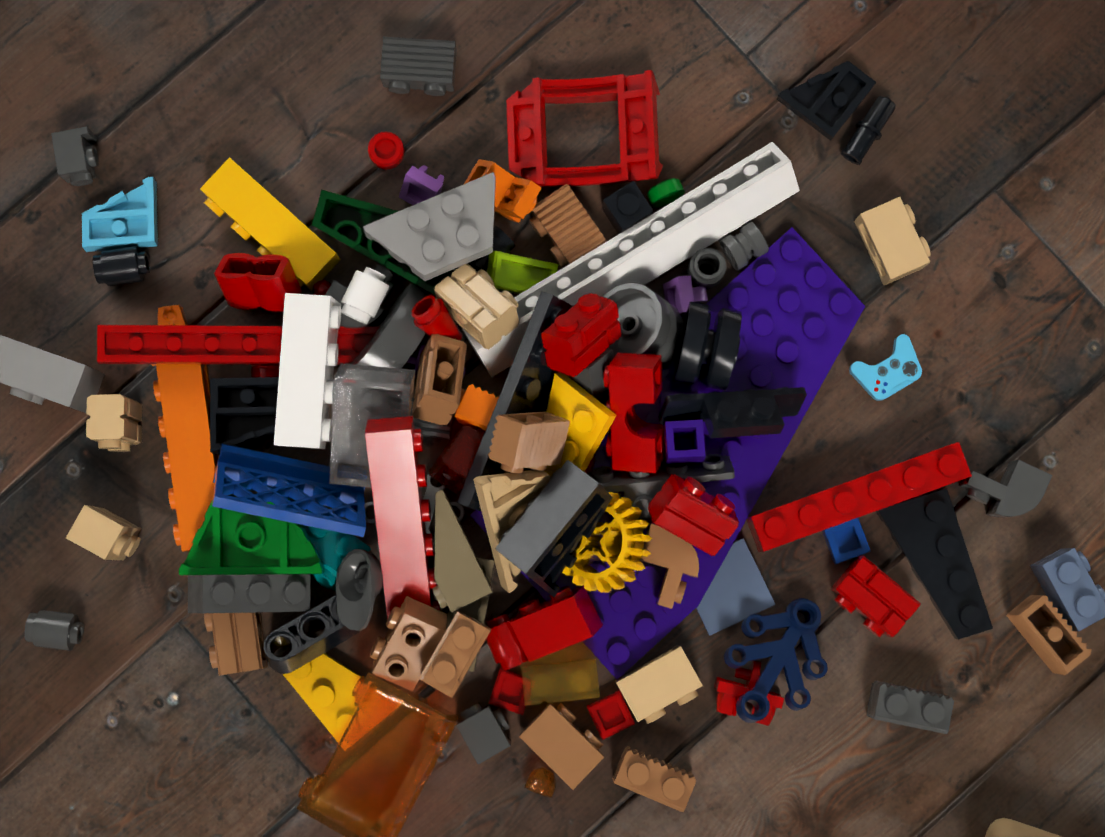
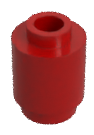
M507 613L487 621L488 627L492 630L486 641L495 663H500L503 671L528 661L510 624L513 619L509 620Z

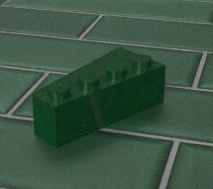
M321 190L312 225L433 295H435V286L447 276L451 277L452 272L456 270L455 268L424 281L413 273L407 264L397 261L389 255L386 248L374 239L372 241L368 239L364 233L363 226L398 212L397 210Z

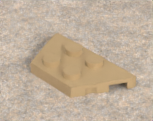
M528 470L523 471V473L477 476L473 479L500 584L508 593L514 591L518 586L513 580L521 570L495 548L501 542L505 531L513 527L523 515L528 503L536 498L549 483L550 475L545 471Z

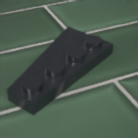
M947 488L876 511L881 521L885 523L890 531L895 544L908 560L915 576L921 581L928 592L930 600L953 637L959 640L993 629Z

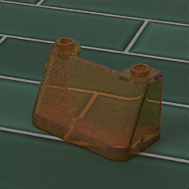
M368 672L366 677L362 676L357 681L352 691V696L355 697L354 705L358 707L324 772L318 774L314 779L308 777L303 783L298 794L301 801L296 809L345 837H398L450 739L459 716L399 685Z

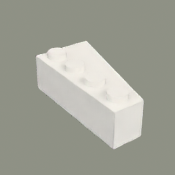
M285 293L274 445L325 449L326 441L331 442L333 420L328 418L330 404H334L336 383L333 381L334 366H337L339 349L337 337L341 323V303L331 296Z

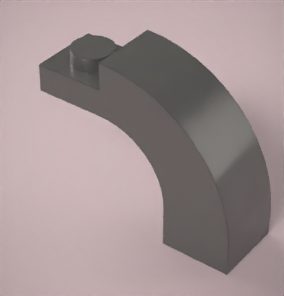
M411 283L390 305L385 319L366 347L335 379L337 391L362 408L374 394L379 395L408 361L426 334L414 325L411 311L415 304L422 298L429 296Z

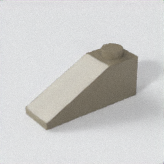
M440 490L435 493L434 578L438 586L432 588L440 607L443 609L448 606L452 613L494 591L445 491Z

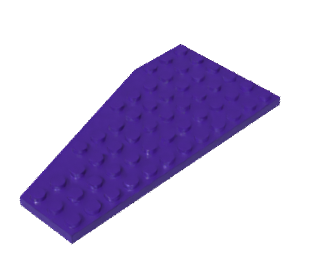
M793 227L773 243L766 254L754 260L706 303L711 310L709 329H713L716 316L722 308L742 312L739 351L727 390L720 391L706 388L704 383L706 364H702L699 377L692 385L674 382L676 355L673 361L662 369L661 392L698 390V394L713 391L734 392L748 389L767 390L782 387H803L807 396L796 416L782 417L785 425L780 434L710 438L706 424L703 422L706 455L719 454L730 456L735 478L700 483L704 486L706 493L713 497L721 494L734 504V511L739 525L730 538L725 540V544L715 556H711L693 546L699 560V573L697 578L685 574L682 575L681 581L687 582L681 604L674 602L672 609L656 604L666 568L643 561L641 562L644 564L645 569L642 571L634 570L637 580L625 582V588L620 590L612 588V591L609 593H601L598 590L595 592L587 591L603 626L593 637L583 640V643L616 680L699 606L865 308V305ZM609 395L599 400L605 406L607 400H610ZM660 395L654 404L639 403L634 405V410L641 420L647 423L660 424L658 418L661 411ZM611 431L606 433L594 454L595 463L593 469L600 466L612 468V456H607L606 453L607 437L611 434ZM623 491L615 492L620 495V498L624 497ZM475 510L470 516L487 534L482 512ZM604 512L599 522L603 524L605 522L610 523L614 517L608 512ZM649 525L643 530V534H647ZM601 560L593 561L590 564L599 572L610 567L607 562ZM520 571L546 601L551 599L548 592ZM564 573L560 574L555 583L560 588L570 586L571 590L581 587L572 583L573 576H566Z

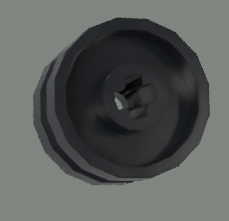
M690 301L684 320V339L681 349L677 354L674 382L692 385L699 377L702 364H706L704 373L706 388L726 391L739 351L742 312L722 308L716 316L713 329H709L711 320L709 305Z

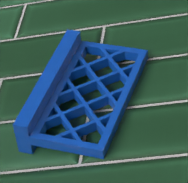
M226 444L221 445L213 478L215 485L212 507L364 537L366 530L364 491L367 484V474Z

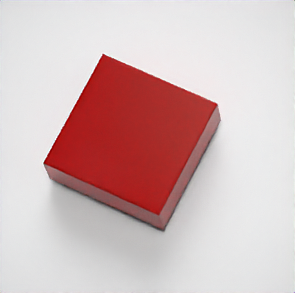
M500 668L488 704L523 715L535 680L508 670L503 671Z
M619 690L586 705L602 740L635 725Z

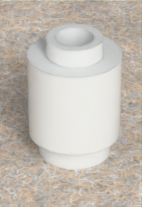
M366 267L364 272L356 270L342 298L341 303L344 305L341 313L367 325L371 317L375 318L389 289V285L384 283L386 276L369 267Z

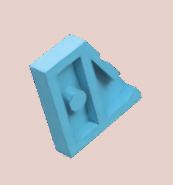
M147 177L142 180L144 184L126 194L121 191L109 198L105 204L96 205L82 213V247L86 252L138 246L139 248L158 246L157 182L154 177Z

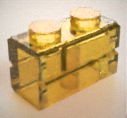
M593 658L520 666L525 706L541 704L542 702L554 703L600 697L596 660Z

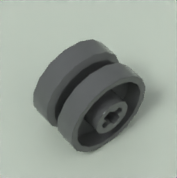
M636 283L618 285L603 295V297L614 300L617 303L619 314L617 320L620 322L622 336L609 346L613 350V356L615 357L617 352L661 355L662 369L669 365L679 353L684 339V321L678 309L645 285Z

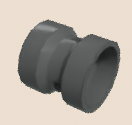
M751 221L740 227L739 234H728L719 240L724 255L737 271L746 266L752 256L761 257L769 251L764 236Z

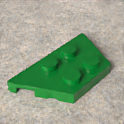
M213 500L204 516L205 520L201 528L198 529L192 541L193 545L189 554L179 568V575L324 573V565L303 525L212 507Z

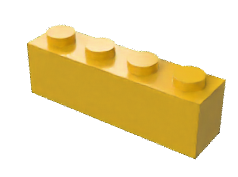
M230 157L200 188L208 197L204 204L218 217H221L224 213L234 221L230 227L245 241L252 237L261 245L257 251L262 256L281 255L288 258L300 287L304 284L312 291L314 284L317 281H321L341 260L333 249Z

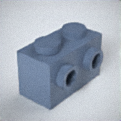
M1062 548L1030 565L1043 591L1048 596V600L1053 602V607L1058 608L1057 613L1063 614L1062 619L1067 620V625L1072 626V631L1079 632L1105 618V591L1099 584H1094L1088 573L1091 571L1090 564L1082 552H1077L1075 548Z

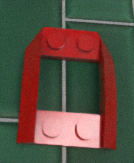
M647 70L642 74L628 76L620 74L582 79L532 78L530 85L521 92L519 90L506 100L509 170L525 179L532 180L539 186H564L565 184L569 186H588L657 179L663 164L659 162L656 95H660L653 71ZM618 101L619 164L586 167H547L545 104Z

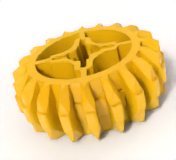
M608 492L613 498L605 510L614 519L610 523L605 522L603 524L598 522L589 538L583 535L573 552V555L577 557L576 562L572 568L565 566L562 571L566 576H573L572 583L577 586L584 585V589L587 591L595 592L598 590L601 593H609L612 591V588L614 590L625 588V582L637 580L634 570L642 571L645 569L644 564L640 561L641 556L648 557L651 554L647 549H644V542H649L653 538L650 535L643 534V530L649 523L646 520H638L642 510L639 507H632V501L629 498H620V495L615 492ZM601 560L607 562L610 567L599 572L590 564L593 561Z

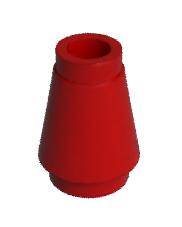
M429 295L415 304L411 311L415 326L429 336L439 334L461 341L463 335L442 299H436L433 295Z

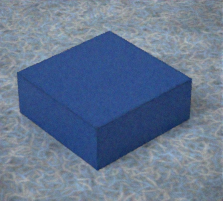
M859 518L822 531L834 564L871 552Z

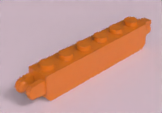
M171 305L158 308V325H188L183 307ZM151 364L156 366L158 380H154L153 389L156 401L161 402L163 416L158 417L159 431L162 438L166 437L168 452L163 453V462L166 473H171L173 488L168 489V498L171 509H176L178 524L173 526L174 540L177 546H181L182 552H189L193 545L192 541L198 529L201 528L205 520L204 516L213 500L215 485L213 478L219 455L210 452V381L207 364Z

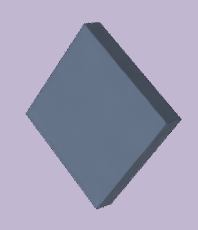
M744 538L733 543L703 599L696 608L709 636L746 619L752 614H757L775 605Z

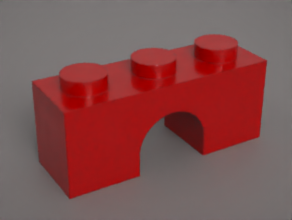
M617 352L611 363L605 366L603 377L605 388H609L610 400H607L606 407L617 415L611 425V434L607 437L606 453L607 456H612V470L656 473L664 459L663 425L647 423L641 420L634 410V405L639 403L654 404L662 391V356Z

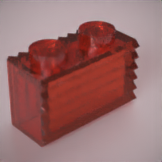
M468 425L462 426L441 452L433 466L428 470L429 476L457 494L465 484L485 431L474 425L471 427Z

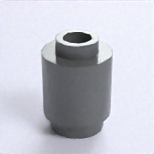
M700 249L690 260L687 276H691L693 286L705 287L706 290L712 289L723 278L726 272V261L724 256L715 249ZM703 266L708 267L711 270V275L703 274L699 268Z
M40 610L38 613L31 612L25 625V640L33 642L35 647L71 651L75 644L81 643L84 634L83 622H79L77 614L47 610Z

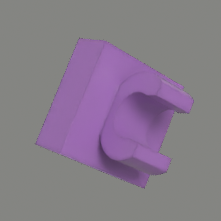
M423 165L419 169L412 166L405 174L399 198L411 205H415L441 193L444 176L440 174L435 179L426 174L427 166Z
M678 276L663 284L665 300L678 309L681 317L686 316L690 301L696 303L708 301L705 287L692 288L691 276Z

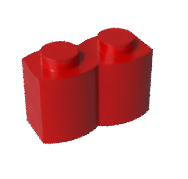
M247 253L227 254L223 256L214 272L228 305L236 309L249 310L261 307L268 311L282 312L284 311L285 293L301 294L302 292L290 260L281 255L255 257Z

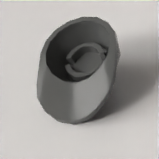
M354 549L343 558L336 577L337 615L344 626L356 631H361L367 627L373 612L374 599L383 587L381 562L373 553L366 550Z

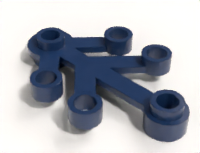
M799 598L789 603L784 613L767 616L752 614L743 620L741 625L742 632L751 639L761 636L766 630L787 628L781 640L749 646L735 644L724 653L725 663L734 669L742 667L748 661L770 657L753 689L741 695L736 702L737 714L743 721L755 723L767 716L770 709L767 695L782 668L784 669L789 688L785 695L786 705L791 710L799 711L810 704L811 696L804 687L794 647L800 638L807 658L802 665V672L807 679L817 680L825 676L828 667L826 661L821 657L815 635V630L821 622V612L814 602ZM797 612L804 614L806 618L805 623L799 621ZM750 621H755L758 624V632L751 630ZM733 650L741 654V662H736L733 659ZM811 662L818 665V674L812 672L810 668ZM795 692L799 693L802 697L801 705L794 701L793 695ZM746 702L753 704L754 714H749L746 711Z

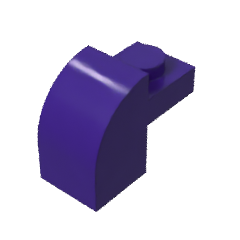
M695 390V391H678V392H661V394H660L661 409H662L663 403H664V401H665V398H666L667 396H669V395H675V394H679V393H683V394H698V390ZM703 419L665 421L663 425L665 463L704 462L706 452Z

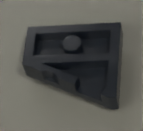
M846 61L833 67L831 71L825 74H818L807 79L805 83L781 91L776 100L831 141L877 82L851 62Z

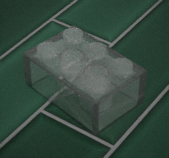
M340 364L333 381L329 484L371 488L365 440L367 420L412 415L415 370Z

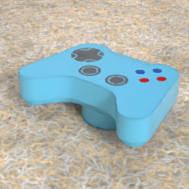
M901 334L895 338L893 352L889 358L877 365H868L856 361L850 365L849 372L874 400L882 401L918 380L922 375V368L910 338L905 334Z

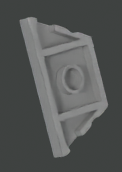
M494 172L369 223L363 226L364 233L371 241L374 239L386 248L389 255L397 261L407 264L411 271L424 281L493 253L496 176Z

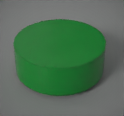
M671 178L653 186L648 191L647 196L653 208H660L683 196L685 190L679 179Z

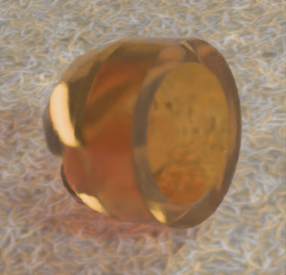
M543 767L537 768L530 773L524 788L539 795L552 798L556 788L555 775Z

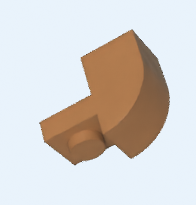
M650 524L646 535H650L653 539L649 542H644V549H647L651 554L648 557L641 556L640 561L666 568L656 604L672 609L674 602L681 604L687 582L681 581L682 575L698 577V556L692 544L660 526Z

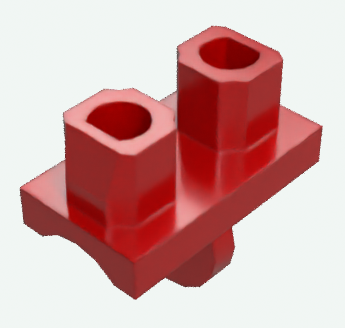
M752 661L749 669L742 667L735 669L734 677L746 680V684L716 676L714 688L718 691L716 696L717 712L736 716V702L738 698L751 691L761 675L760 661ZM771 691L767 695L770 704L769 712L765 718L756 723L769 726L776 708L782 709L785 698L781 697V694ZM753 704L750 714H754L755 711Z

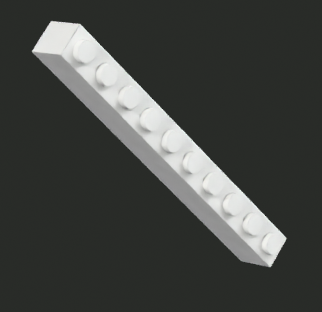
M771 142L514 298L519 306L517 308L520 322L518 327L508 335H503L502 339L489 350L485 349L463 329L490 376H495L513 364L541 291L552 294L574 306L578 299L585 294L592 293L603 297L605 293L618 285L627 283L647 284L690 258L700 249L708 247L799 192L791 160Z

